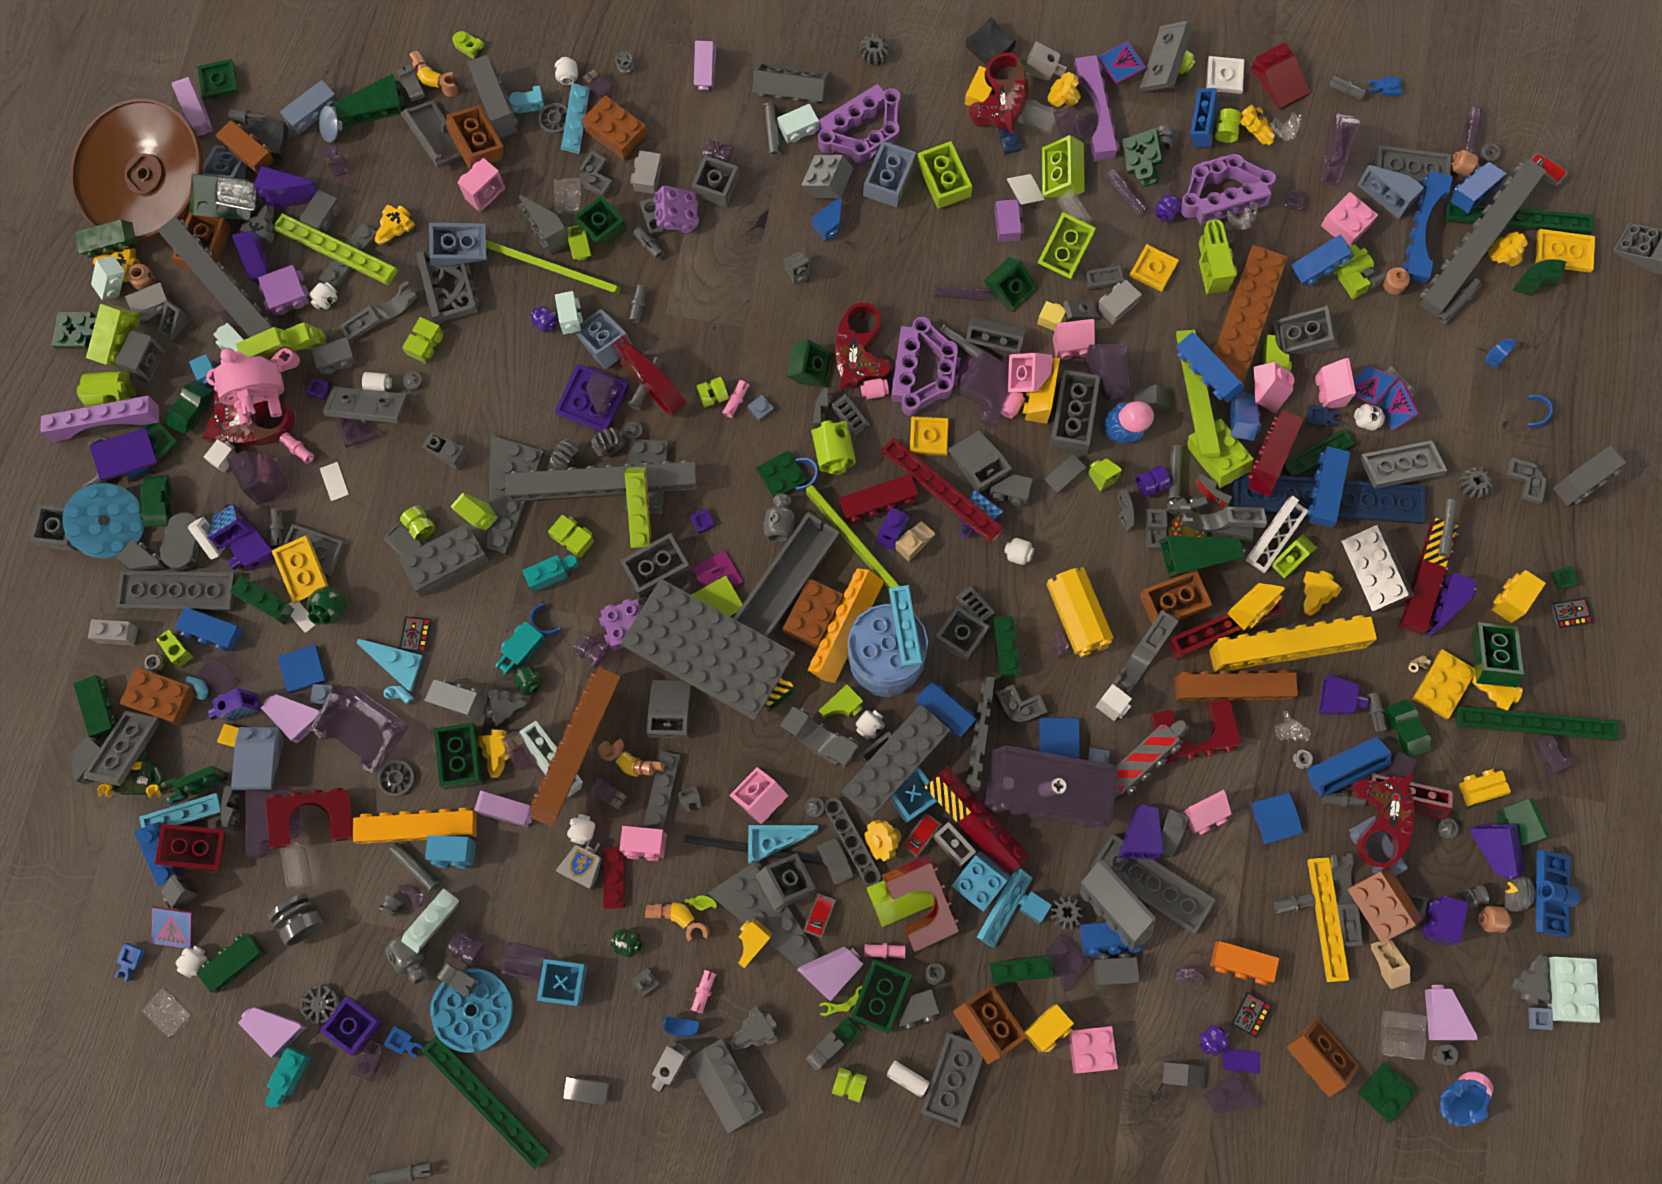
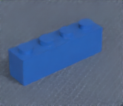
M1193 331L1176 346L1179 351L1178 357L1183 362L1188 361L1191 364L1189 368L1195 375L1199 373L1203 377L1201 381L1208 388L1210 386L1214 388L1213 394L1220 401L1224 399L1228 403L1245 388L1241 381Z
M1327 446L1324 452H1320L1318 458L1320 468L1319 470L1317 469L1314 478L1317 484L1316 487H1313L1311 493L1313 504H1310L1307 513L1310 516L1309 523L1332 528L1337 522L1350 455L1349 451Z
M1375 737L1307 769L1308 782L1322 798L1390 766L1391 752L1378 737Z

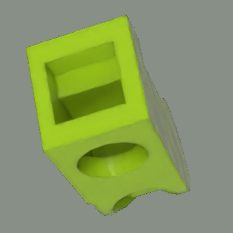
M168 629L156 638L170 661L179 668L194 658L171 629Z

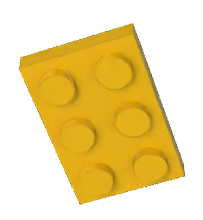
M1539 229L1537 232L1535 264L1543 260L1558 259L1567 261L1565 265L1567 270L1591 273L1594 269L1595 236Z
M303 536L272 550L292 603H298L309 598L312 592L320 587L329 586L309 536Z
M1442 649L1439 651L1412 699L1447 720L1473 678L1475 668Z

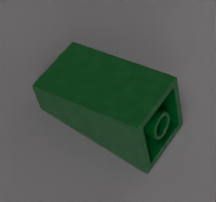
M1170 535L1159 540L1168 577L1234 562L1244 558L1245 546L1240 542V538Z

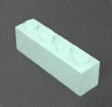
M534 721L522 729L519 735L523 740L521 744L546 775L557 747L538 722ZM578 775L567 798L581 789L583 781Z

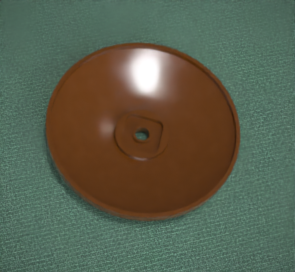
M139 98L122 101L107 108L86 127L73 153L70 168V184L73 199L80 214L92 227L120 219L132 222L136 242L149 240L161 235L158 232L160 227L173 217L180 221L189 210L192 173L203 175L201 144L189 121L181 113L165 103ZM147 171V176L142 178L143 172Z

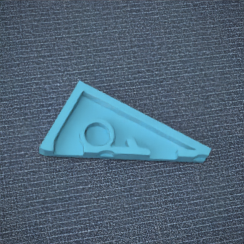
M358 639L357 644L408 691H413L424 658L422 655Z
M749 825L748 864H753L817 834L818 825Z

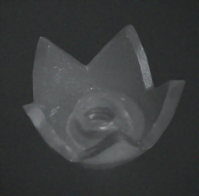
M1293 112L1289 121L1286 120L1285 124L1274 118L1273 122L1270 123L1274 134L1282 138L1283 141L1296 138V133L1301 129L1302 113L1297 117Z
M1258 203L1255 204L1253 213L1246 207L1244 212L1240 213L1238 217L1230 210L1227 211L1229 223L1232 226H1236L1237 230L1251 228V223L1255 222L1257 217Z

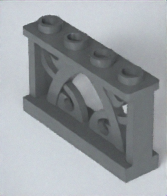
M430 251L416 253L431 315L437 325L442 324L443 321L472 313H479L477 307L480 306L478 296H474L473 293L476 287L473 279L470 280L469 274H472L469 263L450 266L430 265V262H428L430 261ZM438 270H440L439 276L434 278L432 276L433 273H438ZM445 272L459 279L451 295L443 288H434V285L442 281ZM443 293L447 296V299L444 296L442 299H438V296ZM463 297L469 299L468 304L463 307H459L454 303L457 300L463 304ZM451 305H452L453 308H454V309H452V310H448V311L442 312L443 310L447 309V308H448L449 306H451Z

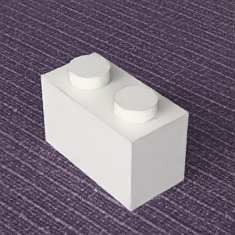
M1112 684L1100 699L1096 708L1115 721L1117 717L1121 719L1131 707L1128 703L1132 698Z

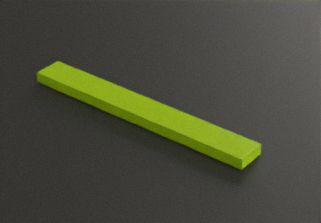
M283 213L274 224L276 232L386 285L391 283L398 272L396 267Z
M486 240V248L617 294L621 291L622 287Z
M1195 330L1177 331V344L1192 331L1196 334ZM1181 360L1200 458L1220 456V448L1207 386L1201 381L1203 377L1199 373L1195 375L1189 368L1191 364L1188 361L1183 362Z
M810 485L806 488L807 496L836 530L840 532L842 537L873 573L884 581L883 584L889 590V588L900 587L815 487Z

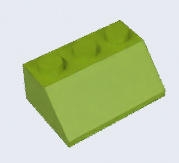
M1069 135L1042 147L1043 197L1071 198L1085 192L1084 143Z
M884 881L867 887L868 895L882 927L932 907L934 903L933 894L925 890H916L893 900Z

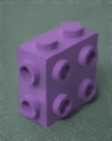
M662 186L655 193L657 227L690 233L698 226L699 216H697L698 200L696 199V192Z
M293 265L258 277L260 285H258L259 291L266 299L263 301L267 311H271L274 316L284 315L288 311L300 309L309 304L307 298L309 291L306 285L303 286L302 284L304 277L301 271H297Z
M627 599L623 601V604H611L604 607V610H601L602 617H599L601 627L606 628L607 635H604L607 646L611 645L613 651L624 648L620 643L644 604H639L638 599Z

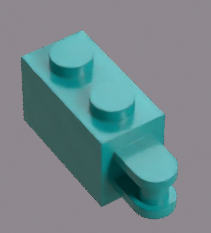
M556 555L526 568L522 572L529 588L535 593L567 579V573L578 567V561L573 555L562 559Z
M526 621L518 625L514 630L515 634L510 639H506L501 646L500 652L503 656L496 663L495 668L501 669L505 676L516 665L519 668L523 667L546 640L541 633ZM508 659L512 661L509 665L505 663Z
M286 1048L266 1086L271 1089L266 1098V1105L268 1107L280 1106L285 1096L293 1094L311 1056L295 1048Z

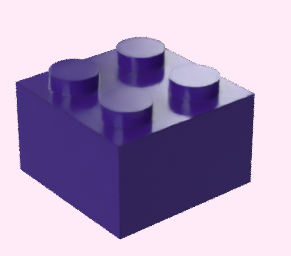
M1446 896L1431 899V902L1429 901L1426 907V913H1428L1427 921L1422 926L1423 939L1445 946L1459 944L1461 942L1468 903Z
M345 997L320 1029V1032L351 1056H358L384 1021L353 997Z

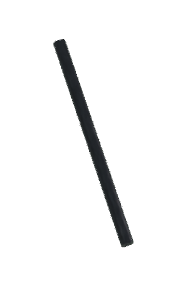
M691 835L684 836V843L748 853V845ZM781 850L770 855V857L784 859L796 853ZM797 853L802 862L821 865L822 858L820 856Z

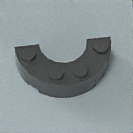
M792 707L780 727L791 737L795 736L800 740V744L818 756L837 766L841 763V767L846 768L859 748L858 741L852 737L845 738L837 732L835 734L829 732L830 729L822 723L817 724L811 719L808 711L801 707L799 710Z

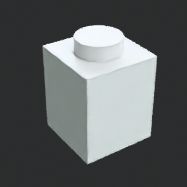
M217 439L204 458L225 473L238 454L234 451L235 447L229 442L225 441L222 443Z

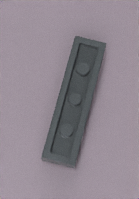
M362 223L346 244L365 253L375 240L377 232ZM333 260L319 277V280L324 284L327 282L337 289L352 268Z
M660 752L658 762H663L664 772L656 771L643 828L664 831L681 757L678 754Z

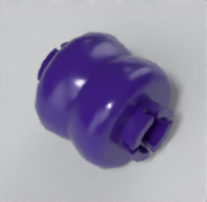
M1164 195L1155 207L1156 217L1162 222L1173 221L1176 214L1181 210L1180 200L1174 195Z
M546 306L536 307L531 312L532 325L538 327L542 332L546 333L557 327V314L550 311Z
M1211 1025L1206 1032L1199 1035L1201 1042L1199 1046L1203 1048L1202 1050L1206 1055L1210 1053L1213 1056H1217L1222 1049L1229 1046L1227 1039L1229 1034L1225 1033L1226 1030L1222 1026L1218 1028L1215 1025Z

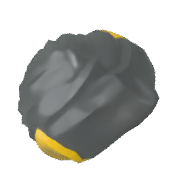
M1520 876L1507 883L1510 886V889L1505 890V908L1508 912L1523 911L1534 903L1536 890L1530 878Z

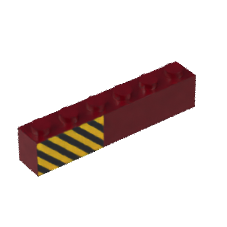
M1437 518L1429 524L1411 585L1414 597L1407 599L1399 628L1420 635L1427 630L1429 631L1432 627L1433 620L1431 616L1438 607L1436 599L1443 590L1441 582L1447 575L1448 567L1446 565L1453 555V550H1451L1450 557L1438 555L1444 521ZM1455 524L1453 528L1452 545L1455 544L1459 533L1456 532L1458 525Z
M1280 600L1254 627L1281 616L1285 610ZM1226 614L1171 637L1167 645L1176 661L1215 644L1220 638L1232 637L1252 628L1248 626L1243 630Z
M948 766L936 774L925 786L929 793L980 848L1009 874L1019 868L1030 855Z

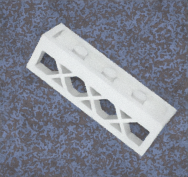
M1294 496L1287 499L1245 559L1263 573L1267 571L1308 512L1307 509L1297 503L1299 500ZM1294 507L1302 512L1297 519H1290V512ZM1283 523H1288V533L1280 535L1279 528ZM1277 538L1278 547L1275 550H1269V542L1271 539ZM1266 553L1267 563L1263 567L1256 561L1261 554Z

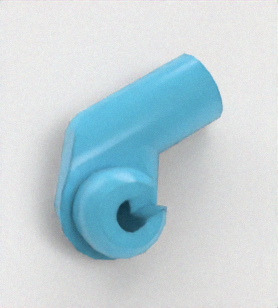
M187 676L185 684L195 688L198 699H206L209 693L207 683L202 679Z
M390 686L384 690V696L387 699L401 698L406 705L410 704L414 699L403 686Z

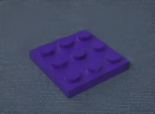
M577 364L556 407L555 414L597 431L609 429L629 384Z

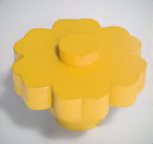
M1070 72L1063 74L1051 87V92L1047 96L1048 102L1056 107L1064 103L1070 106L1075 105L1080 99L1079 91L1075 88L1079 83L1078 77Z
M1518 232L1508 233L1505 237L1498 238L1492 243V248L1488 250L1491 260L1497 261V263L1505 262L1509 266L1519 264L1523 259V247L1528 244L1524 234H1519Z
M876 820L868 824V831L865 832V842L870 847L871 855L875 859H882L883 861L896 855L895 849L898 848V843L901 841L900 831L889 825L887 821Z

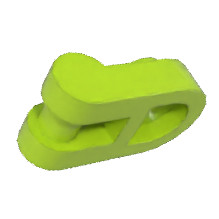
M464 31L454 34L452 40L455 48L472 59L477 56L478 50H482L485 46L480 39L474 38Z

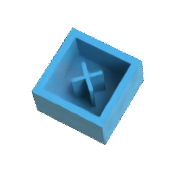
M919 767L889 799L905 823H908L938 802L925 788L929 780Z
M428 835L425 860L430 861L431 865H436L435 867L448 868V865H451L458 869H467L468 866H474L476 842L468 837Z
M979 850L953 883L952 887L984 912L1011 875Z
M544 959L537 1001L581 1007L588 966L585 964Z

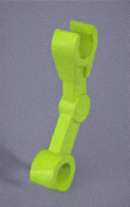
M859 986L856 989V994L843 1004L821 1003L819 1006H827L829 1010L827 1013H820V1015L826 1017L836 1012L850 1011V1008L856 1003L859 995L858 992L862 986Z

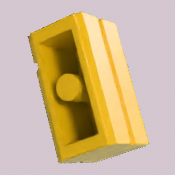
M1494 769L1482 772L1483 776L1478 778L1475 774L1465 777L1464 782L1460 783L1459 787L1466 806H1472L1510 794L1511 791L1503 771L1495 772Z

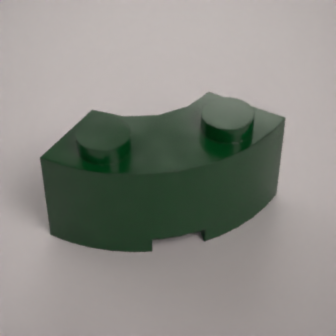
M1549 259L1532 265L1517 281L1513 291L1531 296L1539 287H1553L1562 278L1567 261Z
M197 381L185 385L176 403L167 411V425L183 434L191 431L200 421L198 417L203 409H208L213 390Z
M147 476L139 487L142 508L139 511L140 519L144 520L145 527L168 525L169 520L173 517L171 509L173 489L169 476Z
M1406 699L1385 707L1390 727L1397 731V742L1408 758L1431 751L1430 742L1432 739L1420 721V714L1416 705H1412Z

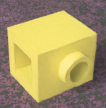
M1046 301L1037 324L1055 331L1056 324L1066 322L1068 317L1065 316L1066 311L1063 306Z

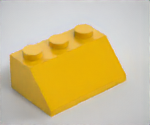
M1052 358L1051 375L1035 392H1026L1029 400L1024 403L1023 413L1026 414L1025 420L1044 424L1048 423L1060 358Z

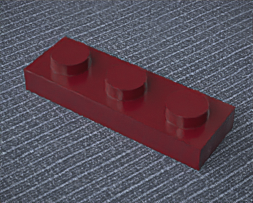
M604 848L603 909H624L625 856L619 850L620 848Z

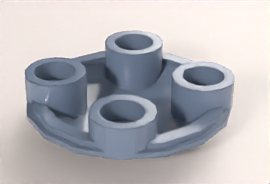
M325 106L319 116L320 132L323 139L327 142H335L338 131L342 130V122L338 120L334 106Z

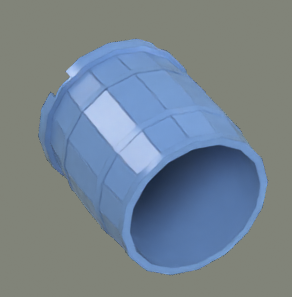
M891 604L871 607L855 620L848 638V659L854 678L863 689L871 694L883 697L900 695L915 684L923 671L928 639L924 625L915 614L922 664L902 667Z

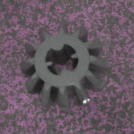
M872 33L871 38L865 36L864 41H861L859 53L862 55L863 61L867 60L868 65L871 62L877 65V61L883 63L884 58L888 57L889 45L886 38L881 39L880 34L874 37Z
M616 428L599 431L591 440L595 453L603 457L617 453L624 445V439Z
M568 439L560 441L551 455V465L559 470L570 468L578 456L579 446Z
M1474 466L1463 472V476L1459 478L1461 482L1459 488L1464 489L1463 494H1469V499L1474 496L1476 499H1480L1482 496L1489 494V490L1493 487L1491 484L1493 478L1488 477L1489 471L1483 472V467L1477 470Z
M1060 896V903L1056 900L1052 902L1056 908L1052 907L1049 909L1050 912L1055 913V915L1050 916V920H1058L1054 924L1055 927L1062 923L1061 930H1065L1067 925L1070 930H1073V923L1077 926L1081 924L1076 918H1084L1083 914L1078 913V911L1083 910V907L1076 908L1075 905L1079 901L1076 899L1071 903V896L1067 897L1066 902L1064 897ZM1063 908H1064V910H1066V909H1069V910H1070V912H1069V915L1071 916L1070 918H1069V916L1063 917V914H1064V911L1062 910Z

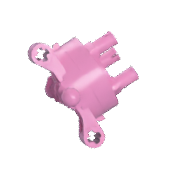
M231 348L223 349L220 356L222 365L210 370L207 373L206 379L209 384L214 386L215 391L218 392L221 403L234 405L235 410L238 412L240 426L252 424L250 415L256 413L253 404L262 401L268 402L271 417L281 416L282 410L279 395L284 392L281 372L297 367L300 362L299 355L290 349L282 348L270 360H267L261 356H245L240 351L235 352Z

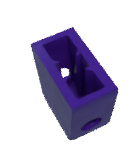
M249 525L250 531L230 545V549L235 556L228 560L227 563L233 570H236L243 564L248 570L252 571L274 559L273 549L252 525Z
M1328 674L1323 679L1318 714L1352 715L1355 713L1356 707L1366 709L1368 697L1358 695L1359 686L1357 684Z

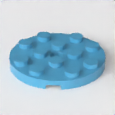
M99 483L86 486L77 491L64 508L63 528L65 535L72 545L88 556L102 559L114 558L131 540L137 543L141 539L145 526L144 520H141L139 511L142 509L141 504L132 493L117 485ZM105 516L109 518L110 523L108 525H101L98 519Z
M467 969L463 970V972L479 981L471 996L464 997L458 991L442 982L433 996L430 1016L436 1035L445 1045L460 1052H479L490 1048L505 1035L512 1020L513 1002L507 986L499 977L485 970ZM471 1004L477 1008V1013L474 1016L467 1014V1007Z

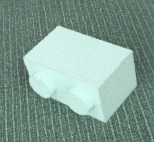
M810 104L777 117L778 128L787 144L797 142L800 138L806 135H813L819 130V120Z
M114 256L96 259L91 285L102 300L113 299L120 295L125 271Z

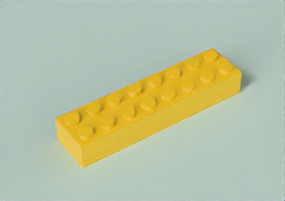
M1364 615L1352 617V620L1345 621V618H1340L1329 624L1322 621L1310 627H1307L1306 624L1298 625L1292 630L1280 628L1273 633L1261 631L1256 633L1255 636L1242 634L1237 636V639L1224 637L1218 639V642L1214 644L1209 652L1214 673L1364 649L1377 640L1372 618H1364Z

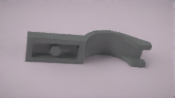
M406 281L401 284L398 293L388 302L376 306L370 305L341 324L340 328L345 337L352 342L379 323L393 320L403 314L417 298L416 293H412L409 288L410 283Z
M1180 505L1179 511L1182 512L1183 516L1182 524L1201 532H1215L1226 527L1265 528L1267 524L1264 508L1225 507L1223 510L1213 514H1198L1191 510V506Z
M1162 610L1113 683L1115 685L1118 682L1128 688L1126 692L1130 693L1179 620Z
M1347 853L1345 857L1331 855L1330 865L1344 947L1363 945L1359 907L1347 890L1352 886L1353 854Z

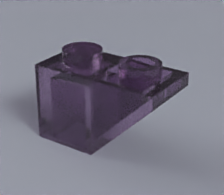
M593 372L586 390L598 417L602 419L604 414H607L609 411V402L611 397L615 396L617 387L614 379Z

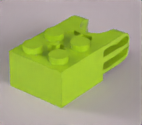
M1213 219L1206 223L1204 234L1199 240L1201 252L1199 264L1206 294L1228 291L1231 284H1233L1235 276H1237L1236 265H1233L1232 262L1233 251L1229 248L1224 225L1220 220Z

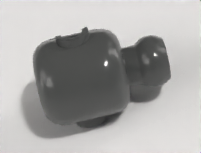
M777 494L773 499L775 507L769 508L765 513L763 531L765 537L771 541L786 542L794 532L795 514L788 508L791 504V498L786 494Z
M404 934L387 944L385 954L395 971L401 975L409 974V981L416 985L424 981L428 976L427 970L421 967L425 955L423 948L416 953L402 942Z

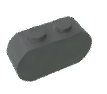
M189 513L176 514L169 520L168 526H166L164 531V543L160 547L162 561L177 572H188L195 568L201 550L200 544L188 529V526L196 521L197 518Z

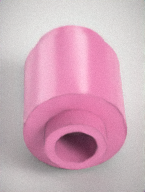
M879 378L864 381V385L861 386L862 397L866 396L867 400L884 397L885 394H889L886 379L882 380Z
M1008 392L1000 405V413L1010 419L1016 416L1025 401L1023 393Z

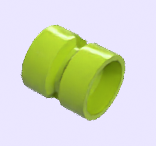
M1228 108L1218 112L1215 129L1216 140L1223 143H1232L1238 139V125H1240L1241 113L1238 110Z
M721 377L712 379L710 384L704 382L696 385L704 408L714 405L715 401L720 403L729 400ZM712 389L714 396L710 397L708 393V390Z
M419 505L409 508L400 517V521L406 529H409V533L415 541L426 539L436 529L432 521L426 518L427 514Z
M839 1068L832 1094L841 1097L848 1095V1099L860 1102L867 1076L858 1073L853 1076L851 1071Z

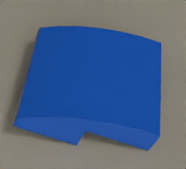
M1039 718V759L1079 760L1078 719Z
M1289 792L1251 803L1255 822L1258 823L1264 844L1303 833L1294 802Z

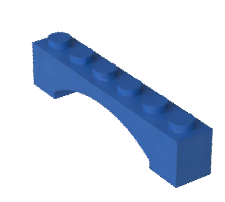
M1431 171L1422 180L1421 186L1424 189L1418 197L1417 204L1419 205V210L1415 212L1413 221L1416 223L1410 232L1409 238L1412 240L1406 249L1408 258L1402 267L1409 273L1410 281L1425 284L1430 278L1434 261L1429 259L1426 249V225L1435 203L1439 199L1444 200L1449 194L1453 176Z

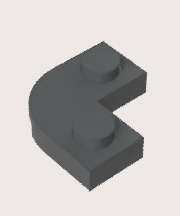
M591 150L580 166V180L586 189L604 198L613 184L612 180L599 174L606 165L607 159Z
M1512 457L1508 463L1506 477L1524 482L1521 495L1522 500L1541 504L1546 487V478L1536 468V464Z
M1014 685L995 693L1005 715L1015 722H1028L1048 712L1040 694L1022 702Z

